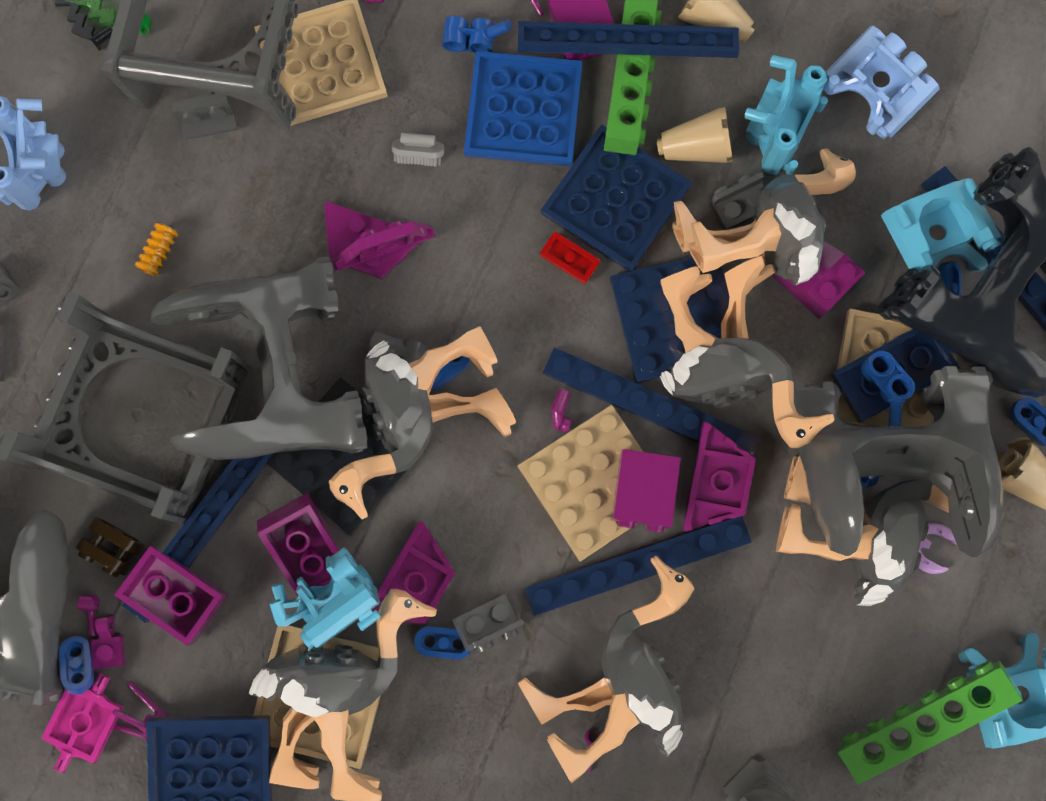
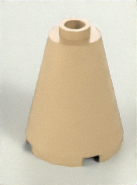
M688 0L678 16L682 21L694 26L739 28V42L742 41L744 43L755 30L751 27L754 21L737 0Z
M725 107L715 109L661 133L662 138L657 139L659 155H664L665 160L733 162Z
M1019 437L1007 444L1010 449L1004 454L1001 452L997 453L1003 490L1046 510V458L1033 441L1027 437Z

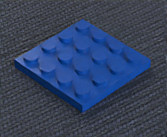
M476 51L464 156L571 167L582 61Z

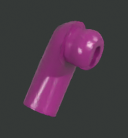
M564 389L558 390L551 407L553 428L556 431L561 430L567 433L569 432L572 420L564 417V413L571 394Z

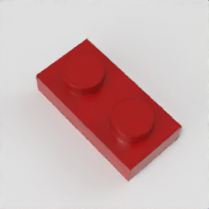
M555 231L539 253L541 258L584 285L587 284L601 262L600 259Z

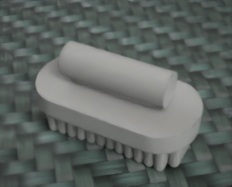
M401 132V138L392 142L394 161L398 164L414 163L415 165L440 166L441 158L444 155V145L436 141V135Z

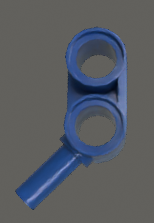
M449 16L445 19L442 47L452 52H492L493 40L496 39V36L512 30L513 25L508 19L494 24L491 20L477 18L472 20L471 28H468L469 22L465 18Z
M878 351L865 359L861 366V372L867 380L874 382L880 388L882 399L890 404L888 426H901L902 405L914 393L915 384L889 352ZM874 360L882 364L883 373L877 372L874 369ZM893 383L900 385L902 388L901 395H897L893 391Z

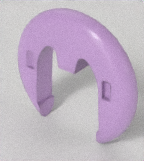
M936 522L925 523L929 526L928 534L939 536L957 545L950 528ZM927 538L921 541L918 551L921 553V562L918 568L930 574H940L948 571V568L942 567L924 557L921 548L929 549L932 542Z

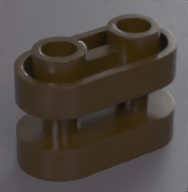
M94 516L88 528L95 533L91 539L84 536L81 537L76 545V549L79 550L78 556L91 563L94 561L104 565L102 570L113 577H118L119 574L126 575L132 566L126 560L129 552L138 555L144 543L108 521ZM104 539L119 546L116 553L101 545Z

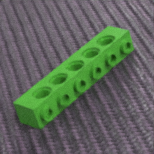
M625 0L622 24L660 25L662 11L657 10L658 0ZM617 54L604 151L636 155L638 145H644L646 129L641 128L642 121H647L649 104H644L645 97H650L652 80H647L648 73L653 74L655 57L651 55ZM626 97H633L634 100L627 99ZM622 121H630L632 124H625Z
M1000 660L993 664L991 661H986L974 669L976 673L966 678L963 675L957 676L946 684L947 688L938 693L936 690H931L919 698V703L911 707L909 704L902 705L893 711L894 716L886 720L878 718L866 726L867 730L860 734L854 731L841 739L842 743L839 746L838 754L856 783L859 785L1023 701L1020 690ZM977 686H984L990 690V694L987 697L979 698L972 693V690ZM950 700H955L962 705V709L957 712H951L944 705ZM921 715H929L935 722L930 726H924L917 718ZM902 729L908 734V737L902 740L896 739L891 734V731ZM871 742L876 743L880 746L881 751L871 753L866 749L865 745Z

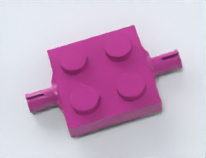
M99 673L93 688L82 694L73 695L64 690L41 738L53 744L61 752L53 767L55 771L65 773L72 757H80L92 764L98 762L119 718L114 716L112 711L117 709L122 712L124 706L109 700L103 694L111 677Z

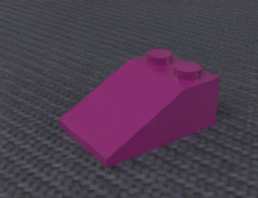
M823 241L819 271L809 281L793 285L791 280L784 279L779 275L772 274L771 276L820 319L865 272L845 253Z
M308 493L257 520V534L297 597V579L300 577L304 579L309 587L325 586L330 582L332 576L326 569V557L333 556L340 549Z
M150 546L114 596L183 644L189 646L197 642L229 594L203 576L155 547Z

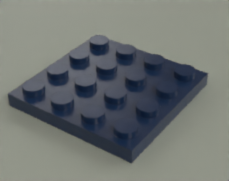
M601 124L547 200L540 214L624 269L633 271L674 212V202L683 199L693 182L640 148L637 149L636 155L604 151L607 127Z
M693 257L610 276V283L636 383L660 378L662 372L674 366L682 355L686 353L683 341L676 335L674 314L664 295L660 281L685 269L698 267ZM722 267L702 273L699 268V275L711 274L712 282L692 294L687 301V305L695 323L704 331L721 339V322L727 312L730 299Z
M270 715L149 717L146 721L148 801H272L271 783H269L271 773Z

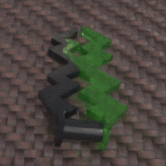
M56 0V7L70 6L67 20L70 23H75L71 32L92 41L100 51L102 49L100 45L111 37L116 18L115 8L101 9L103 0ZM81 7H91L88 15L89 20L100 19L98 25L106 27L94 35L96 30L94 26L84 27L87 14H78Z

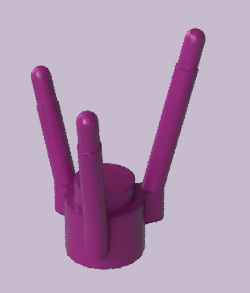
M129 682L128 687L155 715L148 714L144 721H141L114 709L112 711L114 716L139 727V730L117 723L113 730L146 740V721L148 718L168 717L169 714L161 710L133 682Z

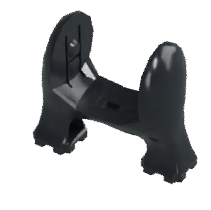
M1027 147L1015 156L1012 153L1003 155L989 169V177L979 184L973 192V199L981 206L985 205L999 212L1003 217L1005 225L1003 243L973 291L965 296L955 295L946 288L940 271L933 265L925 266L920 272L916 268H912L898 278L894 284V291L884 298L879 305L880 310L878 314L885 320L901 323L935 339L959 356L970 368L985 367L986 371L991 373L992 385L995 387L1036 398L1046 395V362L1015 338V302L1030 277L1039 267L1046 275V178L1041 170L1038 154L1031 147Z

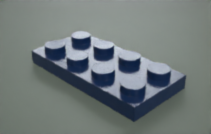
M912 329L832 372L830 375L860 424L890 407V404L882 399L880 388L874 382L867 380L861 372L862 363L872 354L878 351L889 352L914 381L915 390L913 394L932 384L930 377L934 371L941 370L945 366H957V370L961 368L949 349L935 339ZM874 360V369L877 372L883 373L882 364ZM893 383V391L897 395H901L902 388L897 383Z

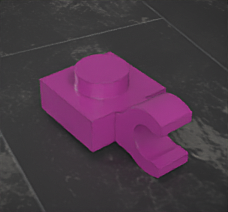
M114 617L95 619V628L99 639L91 640L93 670L126 665L124 635L115 637Z

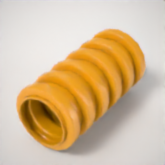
M155 223L154 227L156 229L151 231L150 235L152 237L147 239L148 245L143 247L144 253L139 255L140 261L135 263L139 270L152 276L159 275L158 269L163 267L162 261L167 259L165 255L171 251L169 246L174 245L173 238L178 237L177 231L162 223Z

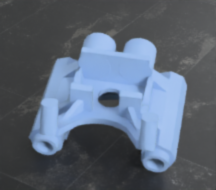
M869 26L826 71L827 81L823 90L829 95L848 90L862 95L868 101L871 109L866 130L871 135L877 134L882 139L886 137L892 138L940 88L937 82L928 74L922 73L918 76L927 67V64L916 52L911 51L903 60L900 59L901 53L907 47L898 35L891 32L886 37L875 26ZM877 72H886L890 77V82L885 87H877L873 83V76Z
M0 96V136L4 141L9 161V167L0 166V200L6 205H11L13 202L21 209L31 211L38 207L41 200L39 193L46 184L56 187L65 181L66 173L60 166V159L63 157L65 149L59 141L58 134L46 133V123L44 121L30 122L23 114V110L42 111V99L17 98L15 107L6 97Z

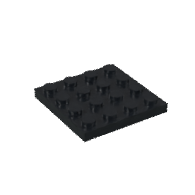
M340 377L319 402L334 401L342 397L346 392L356 390ZM358 392L360 400L364 399V396ZM363 406L362 420L366 428L367 449H363L362 452L350 454L330 449L284 451L274 453L267 462L271 468L302 495L308 493L315 506L350 536L354 534L367 518L361 519L352 508L337 500L330 489L329 480L340 469L351 462L391 453L385 449L382 440H376L372 430V424L375 423L371 415L367 416L365 414ZM407 471L374 477L363 484L361 494L368 516Z

